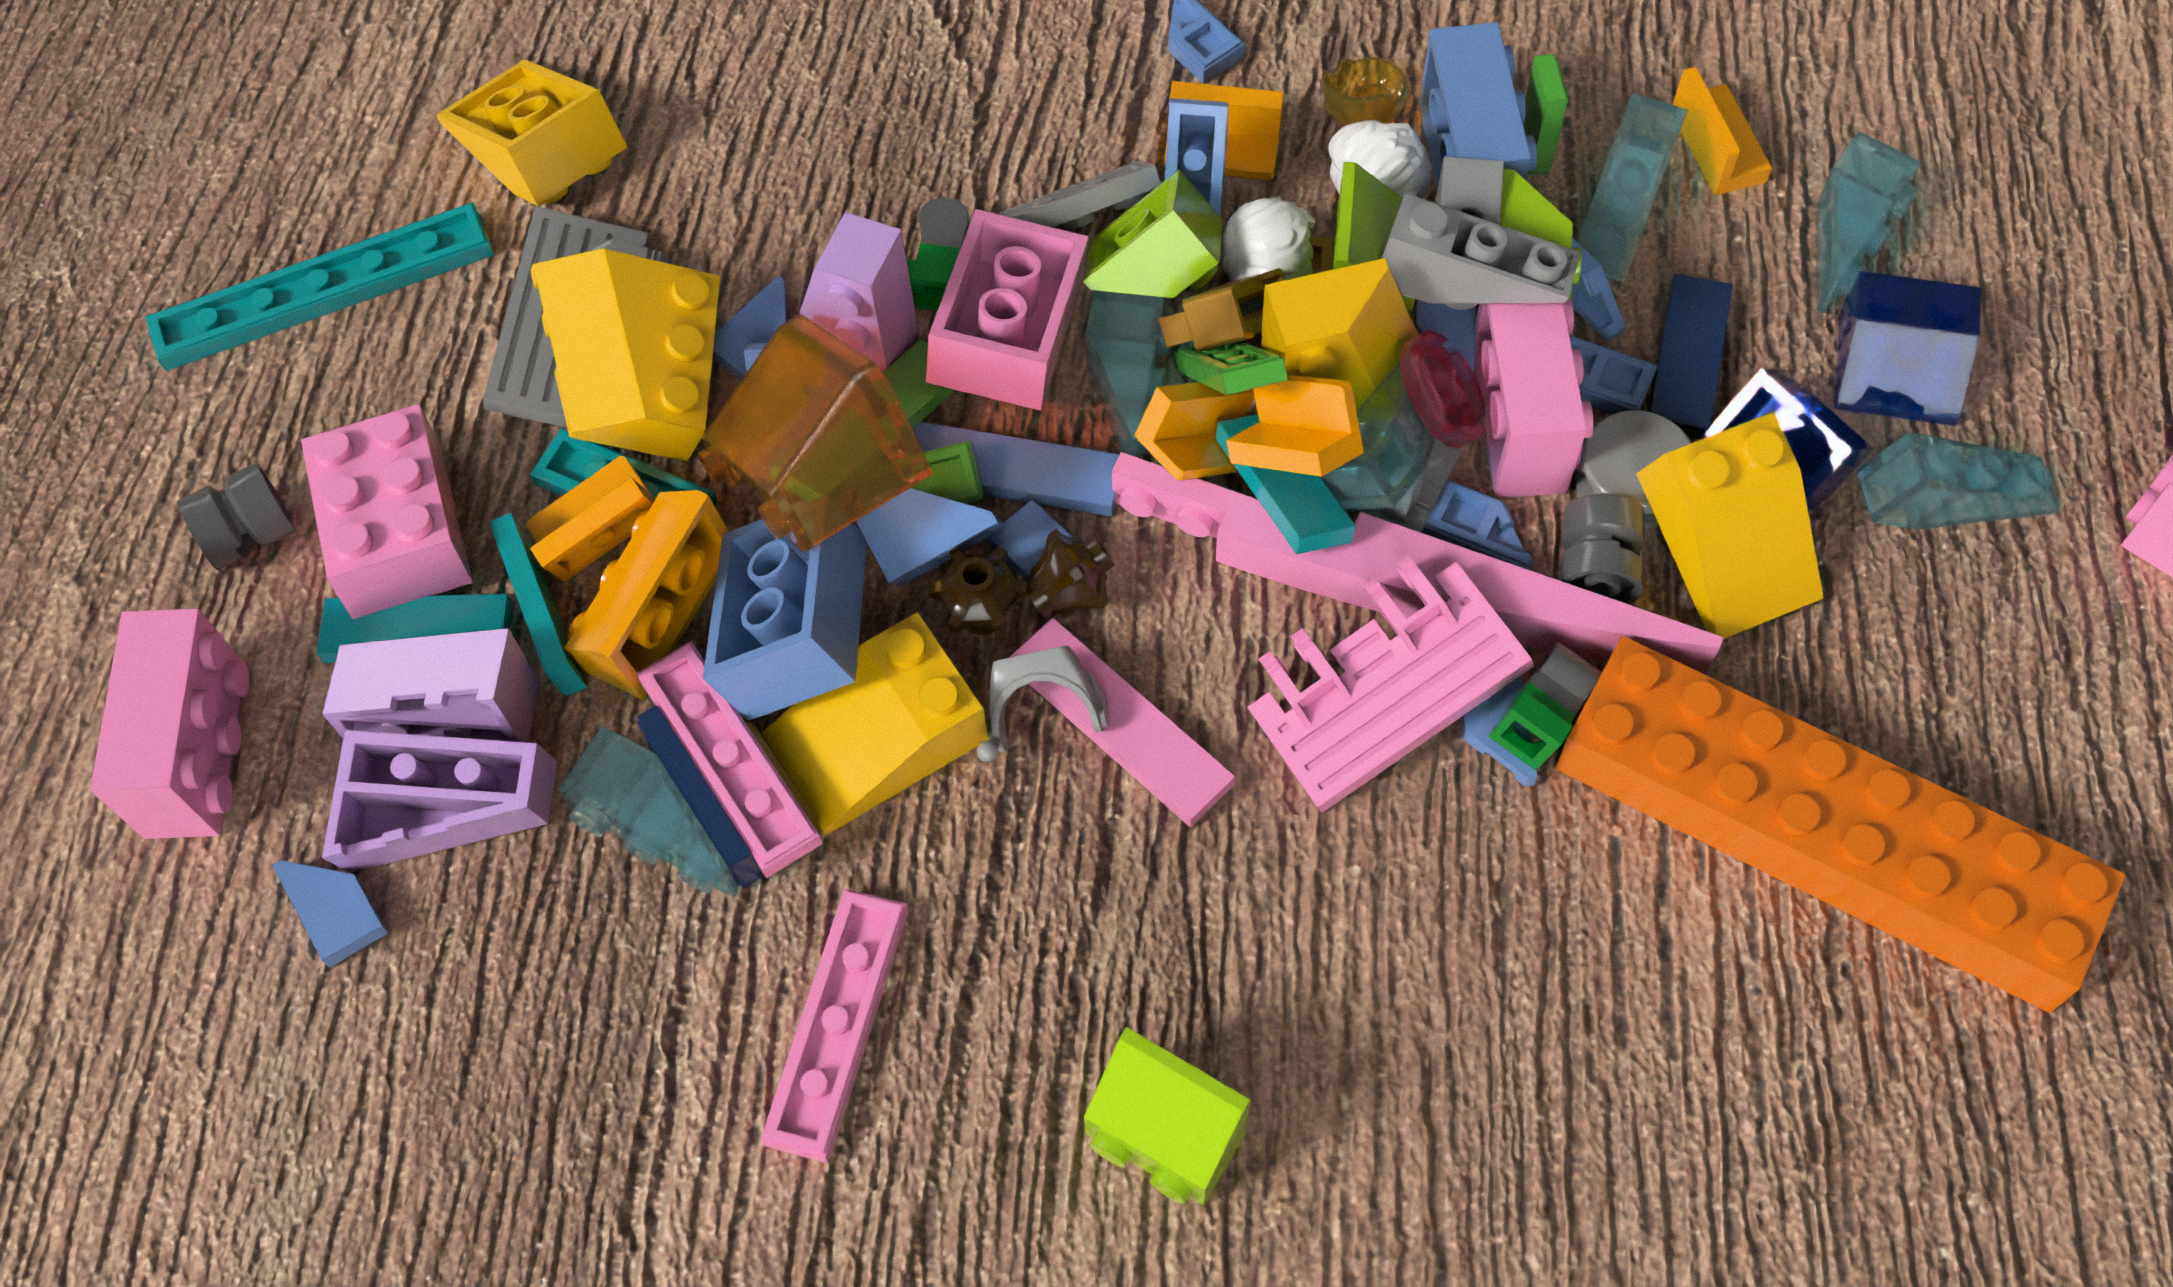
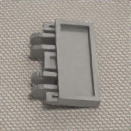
M535 206L483 397L484 410L567 428L554 373L557 366L550 337L545 335L541 318L544 311L539 290L534 288L530 272L531 266L535 263L602 248L670 264V259L666 257L667 255H663L662 252H657L655 249L649 250V248H646L648 233Z

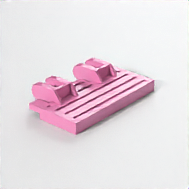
M1408 555L1396 563L1401 579L1409 589H1413L1425 606L1407 619L1394 603L1392 595L1384 584L1379 583L1375 578L1363 586L1365 592L1397 636L1389 640L1373 619L1330 649V652L1344 670V673L1339 677L1303 628L1293 634L1291 638L1301 658L1305 662H1309L1320 678L1313 685L1300 693L1289 678V672L1279 657L1274 656L1269 651L1258 659L1293 709L1284 713L1270 692L1247 708L1321 813L1534 667L1530 655L1457 561L1435 576L1436 582L1449 597L1447 602H1444Z

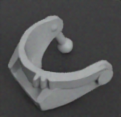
M1069 646L1056 647L993 662L989 692L992 730L988 731L989 740L981 742L977 747V756L980 760L992 762L997 758L998 751H1008L1009 743L1005 723L1006 705L1010 696L1017 688L1031 682L1051 681L1070 688L1078 695L1088 709L1092 726L1096 733L1104 731L1105 727L1109 726V712L1104 691L1094 675L1080 663Z

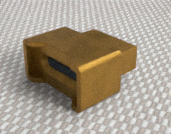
M1278 268L1245 277L1184 299L1182 302L1183 312L1158 319L1166 347L1193 341L1195 349L1201 352L1253 338V335L1260 333L1262 330L1265 285L1284 281L1283 271Z

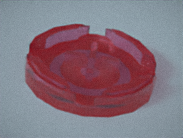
M1426 330L1402 344L1399 355L1401 376L1408 397L1427 429L1446 447L1459 449L1476 441L1484 434L1485 426L1480 423L1478 424V419L1485 416V401L1478 380L1465 357L1461 356L1458 351L1449 354L1441 345L1447 342L1448 338L1443 334Z

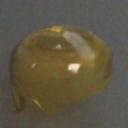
M1370 56L1352 61L1345 57L1341 59L1336 72L1332 76L1329 71L1323 70L1321 75L1327 111L1341 126L1367 120H1379L1383 124H1388L1402 111L1409 98V86L1404 71L1389 59Z

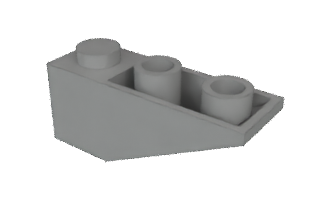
M1405 193L1381 259L1386 258L1401 294L1430 304L1566 303L1581 252Z

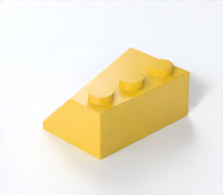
M605 248L532 264L530 272L534 288H538L544 311L541 318L545 335L550 337L557 366L554 373L569 437L688 462L706 430L720 276Z
M1386 258L1265 285L1260 349L1282 357L1288 375L1349 381L1353 389L1359 426L1390 420L1407 394L1400 370L1399 355L1402 344L1410 339L1422 341L1406 308ZM1418 360L1414 363L1412 370L1413 381L1418 377L1419 371L1423 369L1426 361Z

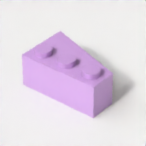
M845 212L813 270L790 342H805L807 361L843 372L848 378L858 383L869 384L913 346L919 331L901 229Z
M509 628L347 644L339 646L322 714L342 739L344 738L345 730L529 743L541 683Z
M345 730L322 858L352 873L546 825L549 823L558 762L537 743Z

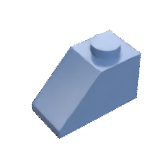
M1170 98L1165 180L1180 169L1220 216L1225 190L1229 102Z
M897 486L887 488L870 497L865 502L868 510L854 517L887 581L898 587L904 586L951 560L950 551L959 547L965 552L1006 529L1001 518L992 511L909 487L900 492Z

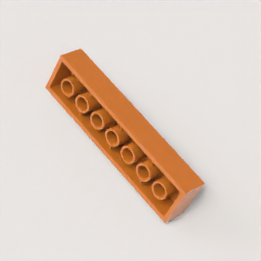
M1623 635L1573 726L1555 768L2048 1013L2053 1012L2080 989L2126 874Z

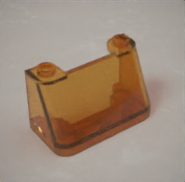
M802 314L781 324L776 329L702 435L705 449L697 453L702 466L715 484L724 481L734 489L744 483V477L760 491L765 503L758 506V511L771 534L777 540L787 536L803 553L933 475L890 382L878 365L869 357Z

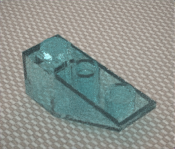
M1634 93L1631 95L1577 241L1602 265L1604 273L1608 278L1624 283L1626 281L1675 152L1688 109Z
M1860 131L1856 133L1832 167L1816 204V307L1822 313L1826 312L1837 294L1846 298L1849 297L1866 266L1860 264V261L1865 254L1872 258L1878 255L1893 227L1886 223L1891 216L1901 220L1919 191V188L1911 185V182L1921 161Z
M1094 290L1085 333L1087 369L1120 453L1123 452L1141 459V453H1151L1139 442L1134 434L1156 388L1165 384L1166 370L1165 368L1158 367L1160 353L1170 354L1172 346L1166 347L1158 321L1159 318L1165 317V297Z
M1418 360L1414 363L1412 370L1414 385L1424 408L1432 419L1439 424L1441 418L1432 412L1422 396L1418 380L1419 371L1423 368L1427 369L1439 381L1440 379L1428 362ZM1400 361L1357 411L1364 453L1320 477L1344 511L1395 507L1429 464L1435 437L1421 421L1408 397L1401 376ZM1442 384V386H1443V388H1444V390H1445V392H1446V395H1447L1448 392H1447L1446 388L1444 387V385ZM1429 386L1430 395L1436 402H1439V395L1433 386Z
M1908 432L1856 469L1874 523L1921 530L2053 514L2060 509L2052 488L2053 480L2050 471L2043 463L2041 457Z
M602 726L559 788L560 793L572 810L569 818L579 827L597 837H602L608 831L625 840L623 847L647 864L655 866L661 859L678 868L677 875L685 883L702 893L711 894L713 889L716 888L735 898L739 888L728 866L656 753Z

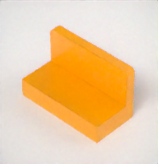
M1696 67L1684 69L1672 104L1671 113L1714 196L1767 183L1772 167L1727 83L1707 88Z
M1172 81L1169 101L1170 98L1229 102L1226 176L1272 180L1274 178L1281 132L1284 92ZM1166 143V149H1165V155H1164V168H1165V169H1166L1167 143Z
M1288 374V380L1253 389L1260 422L1226 440L1230 462L1233 464L1320 477L1364 453L1351 383L1345 380Z
M1200 382L1157 387L1134 436L1176 480L1184 481L1236 473L1238 470L1230 462L1229 457L1215 439L1217 425L1219 421L1245 417L1255 397L1254 391L1250 389L1224 395Z
M619 456L527 521L526 526L537 542L530 549L542 568L565 582L630 537L637 517L643 510L650 509L655 499L631 462L626 457Z

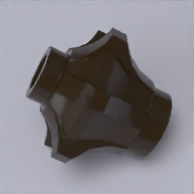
M1055 529L1048 534L1045 550L1040 560L1033 566L1031 573L1021 580L1027 581V595L1046 620H1050L1058 613L1064 614L1073 609L1088 608L1100 611L1107 606L1106 601L1108 599L1105 595V582L1108 575L1106 572L1114 567L1115 564L1094 535L1084 542L1081 538L1067 537Z
M998 546L991 554L965 555L959 547L950 551L952 564L940 581L929 583L930 598L943 602L951 614L948 627L957 632L965 628L970 633L977 635H987L1007 627L1006 616L1010 606L1016 600L1027 595V581L1015 579L1005 564L1008 557L1007 550Z

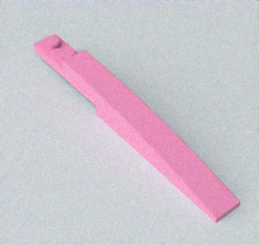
M1123 452L1120 453L1112 470V490L1115 491V503L1120 504L1133 515L1139 517L1154 516L1177 524L1181 530L1190 535L1217 538V562L1298 589L1379 612L1363 586L1374 578L1388 589L1394 599V603L1406 619L1425 607L1413 589L1407 587L1398 573L1399 569L1396 563L1408 555L1444 602H1447L1449 597L1436 582L1435 576L1457 561L1522 646L1550 651L1557 642H1560L1580 657L1608 661L1623 635L1707 675L1724 638L1362 512L1359 513L1355 522L1356 528L1352 543L1296 554L1258 499L1200 479L1176 480L1163 466Z

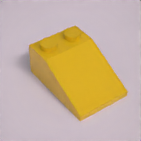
M523 59L436 115L441 125L513 194L536 206L550 204L561 199L567 194L570 185L585 175H592L605 170L612 164L614 156L628 148L599 89L526 59Z
M1775 412L1667 452L1636 473L1707 632L1726 639L1824 599L1801 470Z
M918 612L867 640L858 647L855 682L793 704L761 733L767 745L817 819L824 836L978 747L981 742L989 740L983 707Z

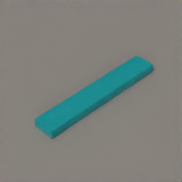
M474 202L147 315L145 318L157 360L164 370L168 371L494 256V252Z

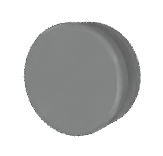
M1638 410L1623 411L1602 419L1593 427L1592 437L1585 439L1580 463L1581 469L1575 472V483L1579 497L1605 493L1631 498L1643 507L1645 512V529L1659 526L1636 473L1665 453L1691 444L1690 439L1675 423L1652 412Z

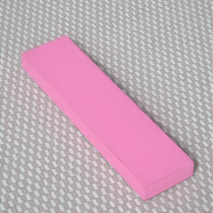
M1052 618L1010 657L1069 646L1080 663L1094 675L1104 691L1110 721L1109 726H1106L1104 731L1097 733L1094 731L1088 709L1078 695L1070 688L1051 681H1036L1028 684L1191 828L1235 785V776L1059 622Z
M691 641L637 672L636 675L654 705L658 706L752 853L760 870L768 878L823 843L819 833L738 711L703 679L705 661Z
M844 888L760 1139L763 1146L829 1164L907 920L909 909L906 903Z

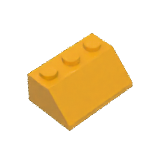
M699 490L660 492L650 509L647 508L639 514L632 528L631 540L620 558L613 560L603 572L600 580V590L587 611L581 612L574 619L567 636L568 642L564 650L582 671L645 700L648 694L636 673L675 650L717 579L722 536L729 531L709 495Z

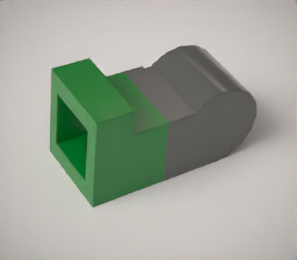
M949 197L936 198L929 201L922 207L919 213L921 242L916 260L906 259L915 309L938 311L968 230L969 215L965 205Z
M1557 642L1538 665L1529 680L1522 684L1488 737L1536 771L1562 745L1572 728L1571 723L1596 685L1601 671L1562 643ZM1517 721L1542 739V741L1530 743L1523 740L1515 732L1513 722Z

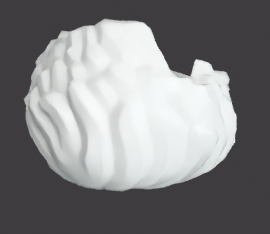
M1379 120L1352 123L1340 129L1329 142L1328 151L1332 159L1330 177L1339 195L1344 162H1356L1402 198L1405 193L1422 198L1430 189L1432 164L1429 162L1425 146L1420 142L1417 132L1409 123L1383 124Z
M1280 196L1268 199L1264 197L1239 207L1228 220L1226 232L1222 240V269L1230 282L1278 268L1283 271L1285 280L1310 275L1312 272L1313 247H1311L1309 241L1311 237L1309 229L1315 226L1314 218L1309 215L1306 209L1298 207L1295 202L1282 200Z

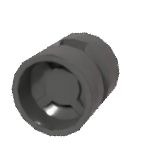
M257 462L226 476L225 488L220 491L208 485L177 501L179 511L192 536L216 570H220L248 556L250 543L254 541L266 547L296 532L295 525L280 496Z
M1605 493L1585 495L1574 499L1566 505L1563 512L1562 545L1565 552L1561 559V581L1626 604H1631L1639 599L1644 591V558L1640 552L1645 543V512L1642 505L1628 497Z

